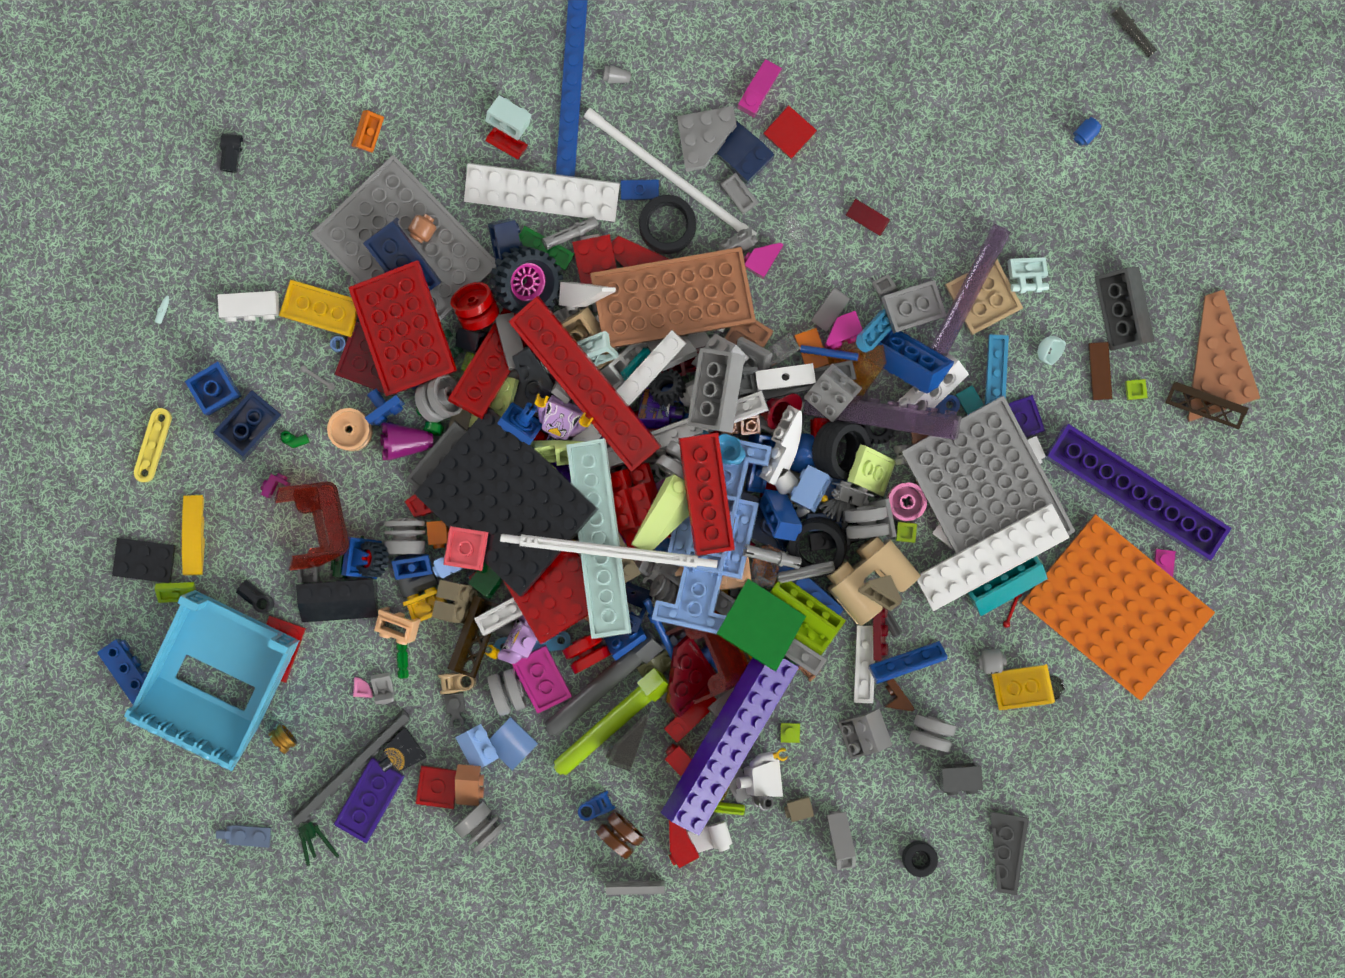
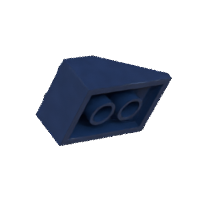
M736 121L737 127L728 135L725 143L715 154L748 185L774 159L775 154L760 139Z
M251 390L213 431V436L244 462L278 421L281 414Z

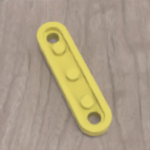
M157 408L151 414L134 469V477L140 482H149L154 478L172 420L171 413L166 409ZM163 414L165 420L161 422L159 416ZM144 469L148 471V475L145 477L142 475Z

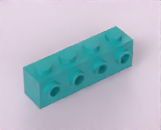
M1035 556L968 592V595L980 616H983L1048 578L1043 564Z

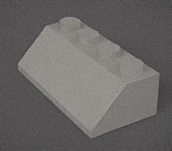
M700 348L687 426L732 433L745 355Z

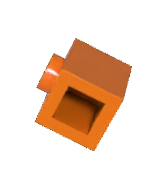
M443 521L426 522L428 545H433L434 549L445 548L449 534L448 526Z

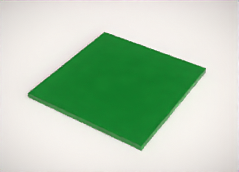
M747 579L716 634L776 672L806 616L750 579Z

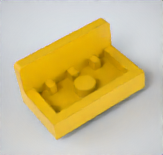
M432 587L424 590L425 594L421 596L414 594L407 597L408 601L403 602V606H407L412 620L419 618L421 619L420 622L432 618L435 600L447 603L446 599L436 597L438 589Z

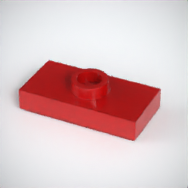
M496 127L491 130L485 140L518 160L528 146L523 141H517Z

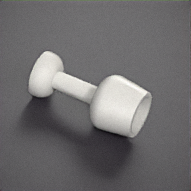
M785 469L781 472L775 486L780 494L789 493L791 496L793 488L798 486L799 482L790 470ZM797 505L796 513L798 517H802L810 512Z

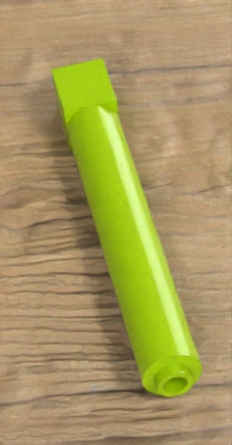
M653 668L638 681L637 684L639 686L554 760L555 765L553 767L559 775H568L652 700L656 702L668 691L669 683L663 673Z

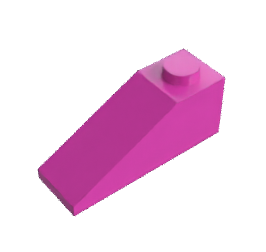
M765 59L742 96L738 109L754 118L782 68Z

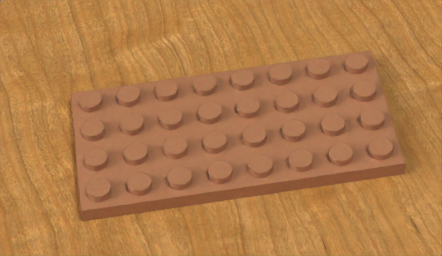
M742 247L590 273L593 285L616 288L614 293L595 302L601 332L606 331L609 334L610 346L612 348L662 340L671 330L679 336H685L756 322Z

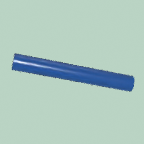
M801 345L800 353L858 361L859 353L806 345Z

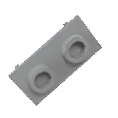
M752 227L742 229L735 236L722 240L719 244V251L738 248L739 246L745 251L755 246L758 239L755 235L752 236Z
M841 480L840 483L832 482L833 485H836V489L832 491L834 499L848 503L849 497L852 496L850 504L862 507L868 506V496H874L867 493L868 489L857 486L854 489L851 488V483Z

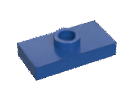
M621 180V200H652L659 196V180Z

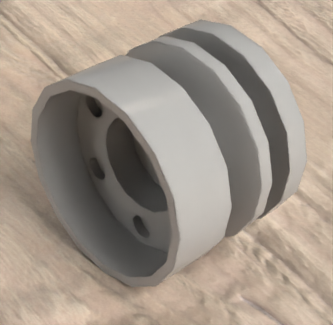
M395 518L384 522L385 527H393V531H385L386 535L393 536V540L385 542L386 552L389 554H425V541L416 539L417 535L425 534V531L416 530V526H425V521L414 518Z
M484 801L475 807L453 829L461 838L468 834L472 836L467 843L468 846L477 841L478 844L472 849L475 853L489 846L500 835L501 830L505 826L503 822L499 823L496 827L493 825L498 820V816L493 817L491 820L487 819L491 809Z

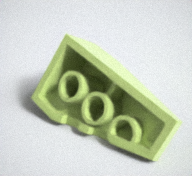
M675 474L665 479L631 545L637 549L653 551L689 516L683 479Z

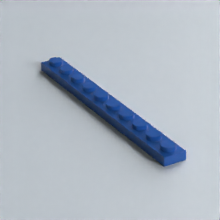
M568 0L556 163L557 175L575 177L588 0Z

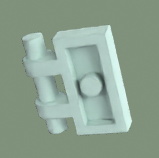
M1046 257L1015 258L1007 261L1010 279H1017L1018 282L1017 284H1011V292L1026 293V291H1034L1035 293H1041L1042 291L1049 290V284L1042 283V278L1048 276ZM1026 279H1033L1034 283L1026 284Z

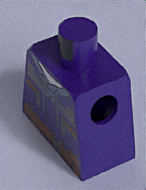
M649 388L644 390L638 418L647 429L663 428L671 425L672 418L683 419L684 408L675 407V401L672 406L670 403H668V407H665L664 404L661 406L655 402L649 392Z

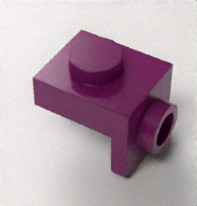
M277 473V475L270 474L268 480L265 479L262 483L260 495L271 498L279 482L290 486L291 483L287 481L288 477Z

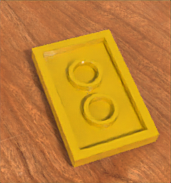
M1047 664L1003 670L1002 673L991 674L999 710L1046 705L1055 702Z

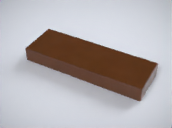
M1108 342L1088 343L1092 401L1113 399Z

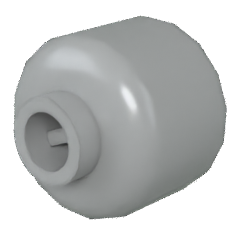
M1000 649L983 650L981 655H978L979 668L987 675L1002 673L1003 666H1007L1006 654L1002 655Z

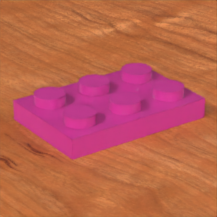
M547 645L532 651L528 658H521L517 663L512 664L537 714L572 697Z

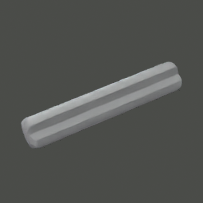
M833 561L799 569L782 571L778 573V580L780 583L828 574L835 571Z

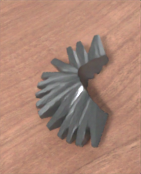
M850 496L848 503L828 498L826 502L819 506V509L825 508L822 513H827L826 517L830 515L831 520L835 516L836 522H839L841 516L843 523H846L844 511L855 509L859 506L850 504L852 497Z

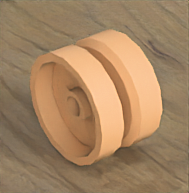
M344 408L331 416L327 425V433L331 442L338 448L350 452L359 451L371 441L373 426L365 419L366 415L363 412L352 408ZM349 426L353 428L351 433H347L349 431Z

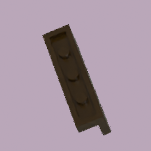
M1175 381L1165 402L1166 404L1238 430L1249 409L1248 407ZM1174 390L1181 392L1185 401L1180 403L1170 401ZM1186 394L1192 396V398L1187 399ZM1195 398L1201 399L1204 407L1198 410L1192 409L1189 401ZM1204 401L1209 402V403H1212V404H1209V405L1206 406V404H1205ZM1187 402L1188 407L1183 406L1181 404ZM1217 405L1220 407L1222 414L1216 417L1211 416L1207 408ZM1205 409L1207 414L1200 411ZM1232 411L1240 413L1237 425L1229 422L1226 414Z
M474 595L447 669L474 679L476 678L492 632L486 636H480L478 632L479 627L474 618L485 613L487 605L497 607L499 604ZM479 642V652L473 654L471 648L473 644ZM470 660L473 662L471 673L464 671L466 663Z

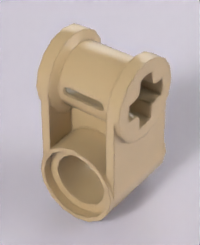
M460 673L438 675V678L441 679L442 687L440 694L470 690L476 685V678L469 677L471 685L468 687L462 682L463 677L466 675Z

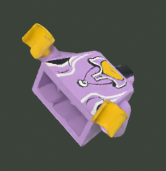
M540 394L537 395L535 405L537 406L539 421L542 423V430L549 433L546 440H559V438L567 440L569 436L575 437L584 431L586 427H589L593 420V417L588 419L585 416L586 413H583L576 405L569 402L565 404L553 395H551L549 400V396H546L544 399L540 397Z
M524 615L516 620L502 650L500 651L493 645H488L492 651L490 653L485 652L487 656L492 659L498 658L511 664L517 663L521 658L529 657L537 637Z

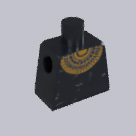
M404 728L383 749L387 757L378 764L384 772L393 766L400 772L424 760L427 756L407 728Z

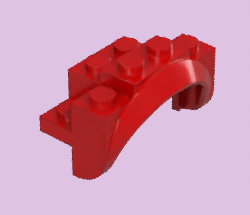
M649 463L641 464L632 472L629 469H625L611 474L618 532L625 539L628 548H636L631 544L658 494Z

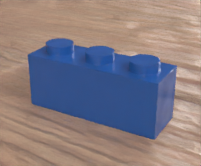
M765 489L759 506L773 537L796 541L798 534L802 531V523L788 495L780 494L775 490Z

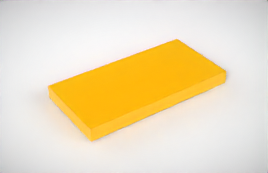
M291 279L279 313L280 317L350 338L358 317L352 297Z

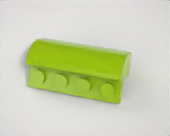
M778 581L770 592L806 616L795 639L821 656L846 620L792 581L785 583Z

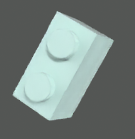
M499 95L488 109L485 121L518 141L528 127L532 114L526 109L513 104L509 99Z

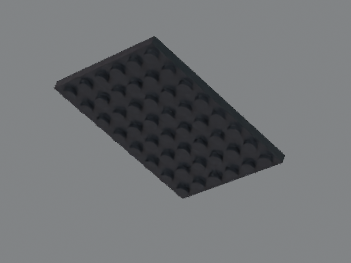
M489 407L483 419L478 418L414 494L449 528L452 526L489 532L484 562L520 597H523L562 551L500 542L501 534L515 536L523 534L571 541L599 508L531 444L529 446L525 442H521L512 433L503 430L497 424L501 416Z

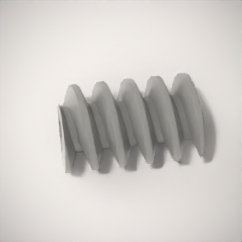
M658 575L652 582L649 595L655 597V600L675 604L679 588L670 582L669 579L665 578L664 575Z

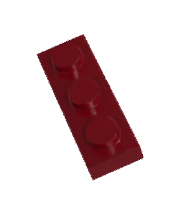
M883 606L882 610L873 617L874 661H882L888 655V644H886L885 636L888 635V625H885L888 609Z

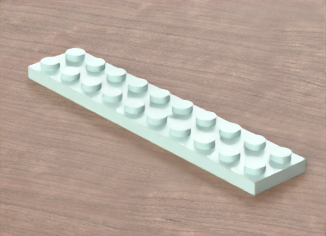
M606 439L566 445L571 483L599 508L578 532L579 542L620 546ZM580 553L591 639L631 633L622 558Z

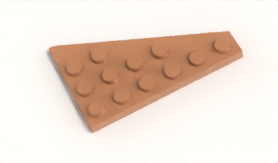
M1221 290L1204 296L1192 388L1240 405L1260 399L1225 291ZM1195 398L1189 402L1192 409L1198 410L1204 407L1201 399ZM1204 401L1205 404H1206V406L1209 405V404H1212V403H1209V402ZM1217 405L1207 408L1210 415L1221 411ZM1205 409L1200 411L1207 414ZM1191 412L1187 416L1188 422L1202 418V416Z

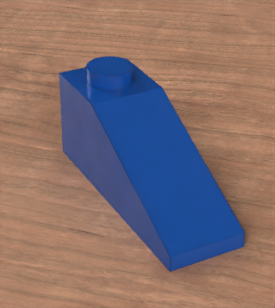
M760 432L749 435L748 442L771 446L772 449L776 444L775 441L771 440L773 435ZM749 463L746 473L747 491L764 493L767 481L759 477L762 472V465Z

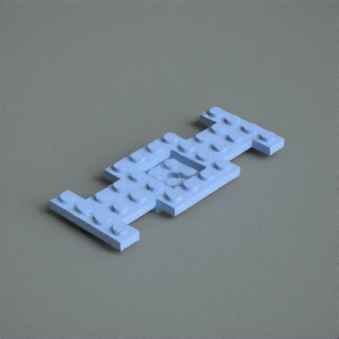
M740 440L741 446L746 453L744 460L738 465L723 464L735 550L728 551V553L726 551L698 556V558L718 560L717 568L681 566L684 569L676 603L672 604L656 600L652 620L708 633H717L726 617L725 615L714 613L722 577L727 576L742 580L747 556H743V548L745 544L750 545L759 503L741 499L748 465L752 463L768 467L772 451L771 446ZM689 516L672 532L668 548L669 553L695 556Z

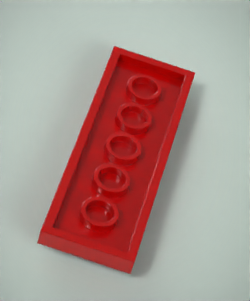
M503 308L500 315L511 313V311ZM495 323L448 398V401L481 419H483L512 371L508 369ZM521 338L523 348H526L527 345Z
M718 433L678 438L695 555L701 556L735 550Z

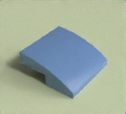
M512 717L489 739L492 746L496 749L498 757L511 770L538 744Z

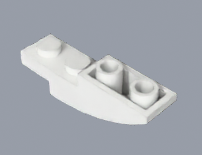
M788 405L771 438L776 444L771 451L768 467L763 466L759 477L773 485L776 484L783 468L790 470L796 456L802 430V412Z

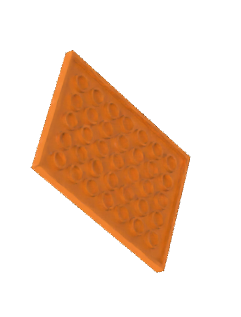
M1096 514L1092 516L1047 570L1046 575L1048 579L1034 586L1021 602L1140 701L1215 614L1211 608Z

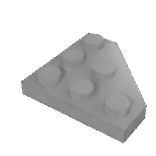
M733 106L677 116L686 172L705 169L713 155L725 143L728 135L737 127Z

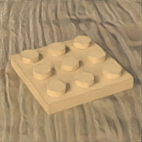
M997 258L945 284L971 335L1023 309L1016 293L1011 292V284Z

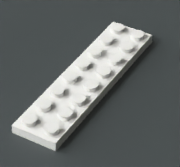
M468 163L464 202L582 218H592L594 216L597 220L615 222L620 183Z
M1049 503L920 573L921 577L917 580V583L931 609L935 611L1070 537L1053 505Z

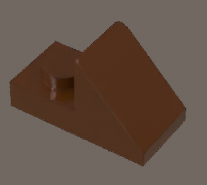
M894 678L885 681L887 683L885 688L888 693L896 697L884 706L914 711L915 708Z

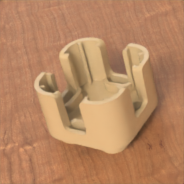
M878 536L870 538L856 550L862 558L852 567L848 561H843L838 569L827 576L832 582L827 588L828 591L857 625H864L882 610L880 604L858 592L859 588L864 585V579L873 571L880 578L891 575L899 592L906 591L921 577L891 539L882 542Z

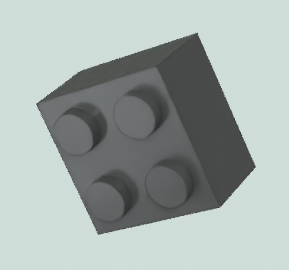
M979 764L938 765L939 788L944 793H947V795H958V791H964L966 794H977L978 790H983L982 767Z

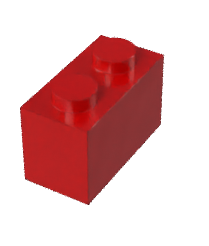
M673 743L665 750V760L682 776L693 757L680 743L677 745Z

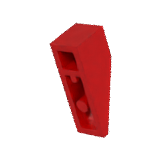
M707 691L681 717L675 716L664 727V730L678 743L710 712L707 708L717 699Z
M669 820L671 854L668 856L673 865L677 864L681 868L698 859L700 855L686 829Z

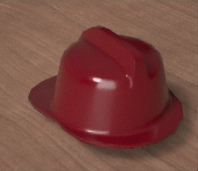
M794 393L783 398H771L766 402L768 411L760 413V415L767 421L768 427L775 430L788 405L801 410L802 399L798 394Z

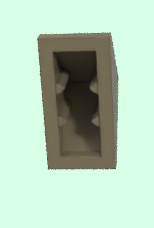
M891 575L869 580L858 590V592L889 611L902 602Z

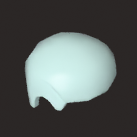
M1057 336L1046 337L1038 346L1037 353L1039 359L1044 363L1053 365L1062 356L1066 342Z

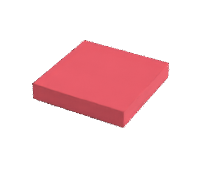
M450 526L443 565L482 571L489 532Z

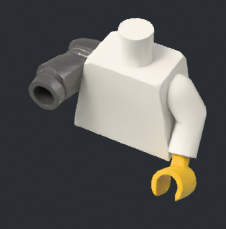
M780 748L776 753L771 751L758 754L750 762L749 766L744 768V777L736 779L738 789L746 788V793L751 795L752 804L755 807L769 810L773 807L774 801L768 796H783L779 760L785 761L788 756L781 757L779 753L786 751L785 748Z

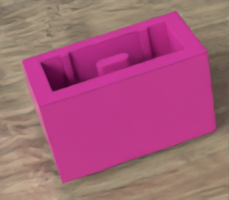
M856 311L837 317L824 344V348L836 350L841 348L844 342H848V344L856 342L857 335L863 330Z

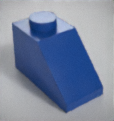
M428 554L399 555L391 561L396 580L433 574Z

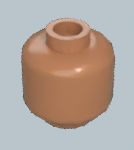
M424 214V216L416 215L408 227L409 236L421 244L423 241L428 242L436 231V226L433 224L434 219L427 214Z

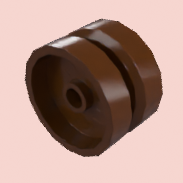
M613 810L607 817L608 823L612 827L602 823L596 830V833L612 850L624 859H628L634 852L633 847L629 843L639 846L645 840V837L628 819Z

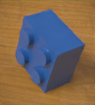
M220 362L214 363L185 381L202 412L208 416L242 397L225 366Z

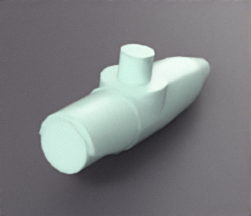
M169 296L163 299L158 308L155 323H162L169 304Z

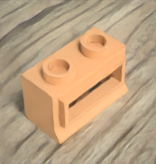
M390 607L378 610L374 631L379 632L380 637L395 638L396 642L402 645L415 641L421 619L409 620L404 618V613H390ZM387 621L405 628V634L385 627V622Z

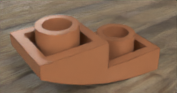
M758 414L734 423L732 433L719 431V434L760 433V415Z

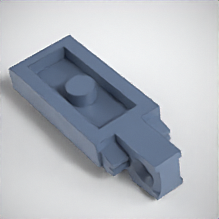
M232 825L227 826V830H216V838L226 839V844L269 848L271 827Z

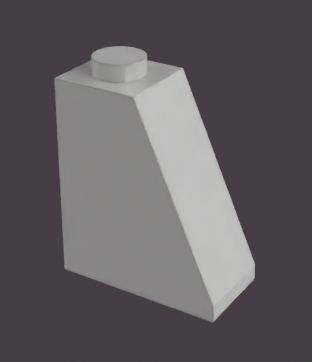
M834 811L827 815V822L837 870L856 867V854L846 812Z

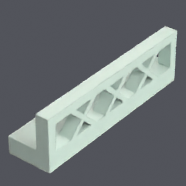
M606 331L577 342L596 366L618 358V352L610 346L609 334ZM540 361V364L543 366L553 382H556V379Z

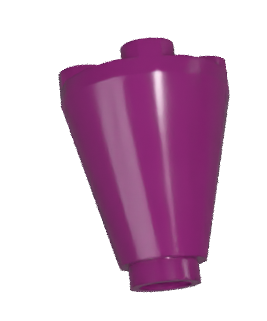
M382 422L380 445L384 448L382 449V461L394 460L426 451L428 448L433 447V434L428 433V431L391 422Z

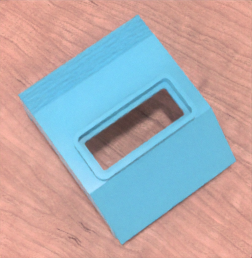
M194 590L180 596L177 602L180 604L174 620L133 706L127 709L124 717L127 718L126 721L150 733L158 735L204 759L233 771L257 731L300 640ZM189 655L255 687L246 709L241 710L177 679L176 675L185 656Z

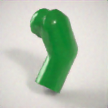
M283 431L280 434L281 441L291 448L310 443L307 434L296 437L289 431Z

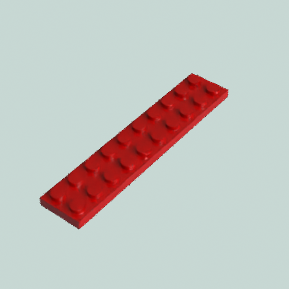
M536 296L508 321L579 409L586 413L585 416L588 419L593 417L591 422L593 426L606 439V442L631 472L662 447L539 296Z

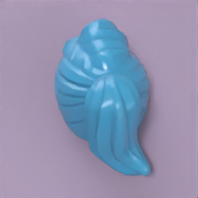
M703 430V435L710 434L706 430ZM729 434L719 435L722 463L729 465L740 464L746 455L740 440Z

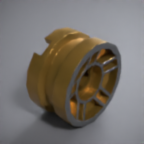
M282 723L277 726L275 731L272 730L268 733L269 736L272 735L270 739L273 744L278 746L279 750L284 754L289 751L290 747L298 744L296 738Z

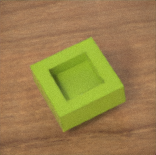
M1146 379L1125 381L1127 400L1148 398Z
M897 522L896 541L916 543L917 524Z
M781 723L780 742L800 743V723Z

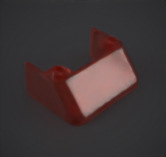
M319 482L278 488L275 503L294 501L295 507L300 513L313 514L319 547L311 548L307 554L292 556L288 566L289 571L319 567L347 552L349 540L338 489L334 483Z
M682 626L665 632L666 636L685 630L686 635L690 639L696 640L704 637L718 673L711 676L708 680V688L711 693L694 700L695 704L734 689L748 666L743 651L717 634Z

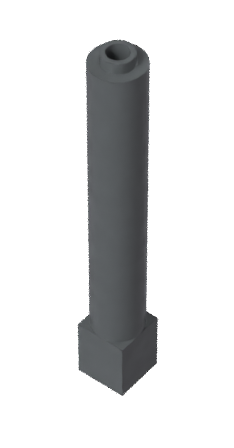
M645 629L644 632L648 639L615 660L545 722L547 733L558 737L642 662L645 664L650 662L663 650L658 639Z

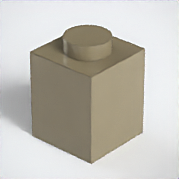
M809 796L786 801L787 806L784 807L786 818H791L792 822L814 817Z

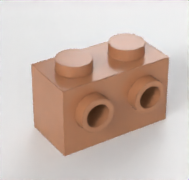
M457 765L455 776L456 804L479 806L480 798H484L485 789L481 787L484 785V774H481V766Z

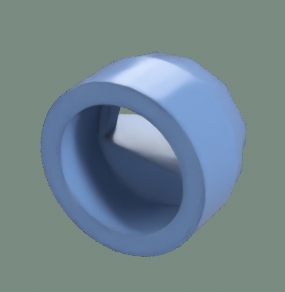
M341 336L333 337L330 341L331 349L335 352L344 350L346 345L344 338ZM336 341H340V349H336Z

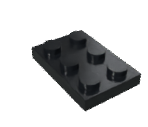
M117 538L112 576L171 583L176 545Z

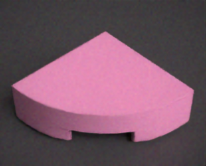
M354 677L353 697L373 698L370 685L365 680Z

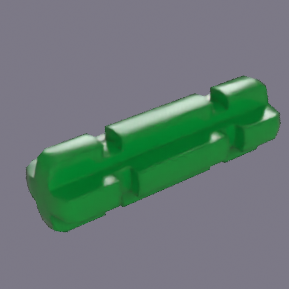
M396 643V649L398 650V678L406 679L409 677L407 670V645Z

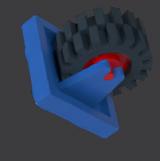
M346 537L341 575L373 579L381 577L382 573L386 572L384 568L388 567L386 561L389 562V558H387L389 553L386 552L387 547L379 540Z

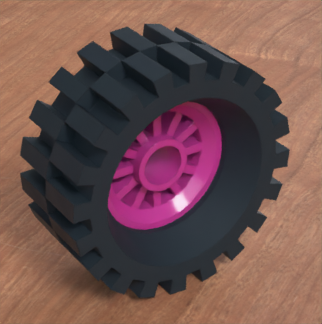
M519 246V249L511 248V254L508 252L501 254L504 259L496 260L495 264L498 267L491 270V273L495 274V278H490V284L495 285L494 288H491V292L497 295L495 300L503 308L517 314L536 296H539L546 306L550 308L556 305L552 301L554 298L559 300L557 292L558 289L560 290L559 280H563V275L557 273L561 268L558 264H555L556 260L543 251L526 246ZM527 277V282L523 285V279Z

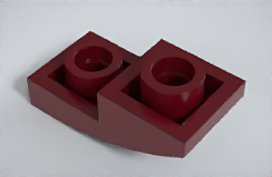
M857 199L854 200L846 213L847 217L879 236L882 235L890 222L889 218Z

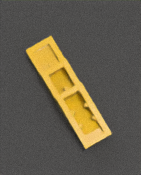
M203 495L183 496V575H203L205 538L203 536Z

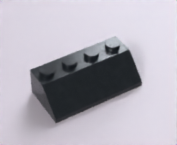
M376 579L296 584L297 605L302 622L378 617Z

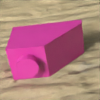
M780 242L755 248L752 253L748 251L744 258L745 268L764 279L784 244Z

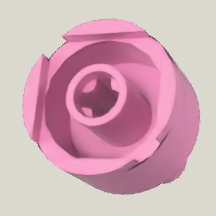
M910 482L894 486L886 498L890 501L892 516L899 521H912L919 518L927 506V499L920 486ZM908 497V502H910L911 504L903 506L904 502H902V499H906Z

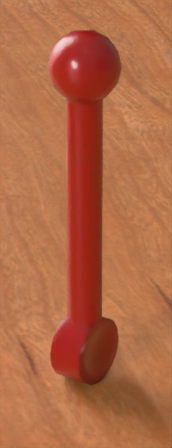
M1022 594L1014 598L1008 617L1003 622L1005 628L1010 627V619Z

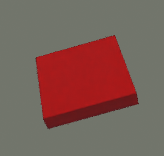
M788 105L763 135L792 159L817 130Z
M421 765L415 804L454 809L455 776L457 770Z

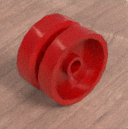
M483 282L467 284L459 288L451 298L450 304L461 326L466 330L475 331L483 329L493 323L499 315L497 302L493 298L488 285Z
M591 634L589 636L585 635L562 650L566 659H572L578 655L579 659L570 665L574 674L611 655L607 645L597 649L594 648V646L602 642L603 638L591 639Z

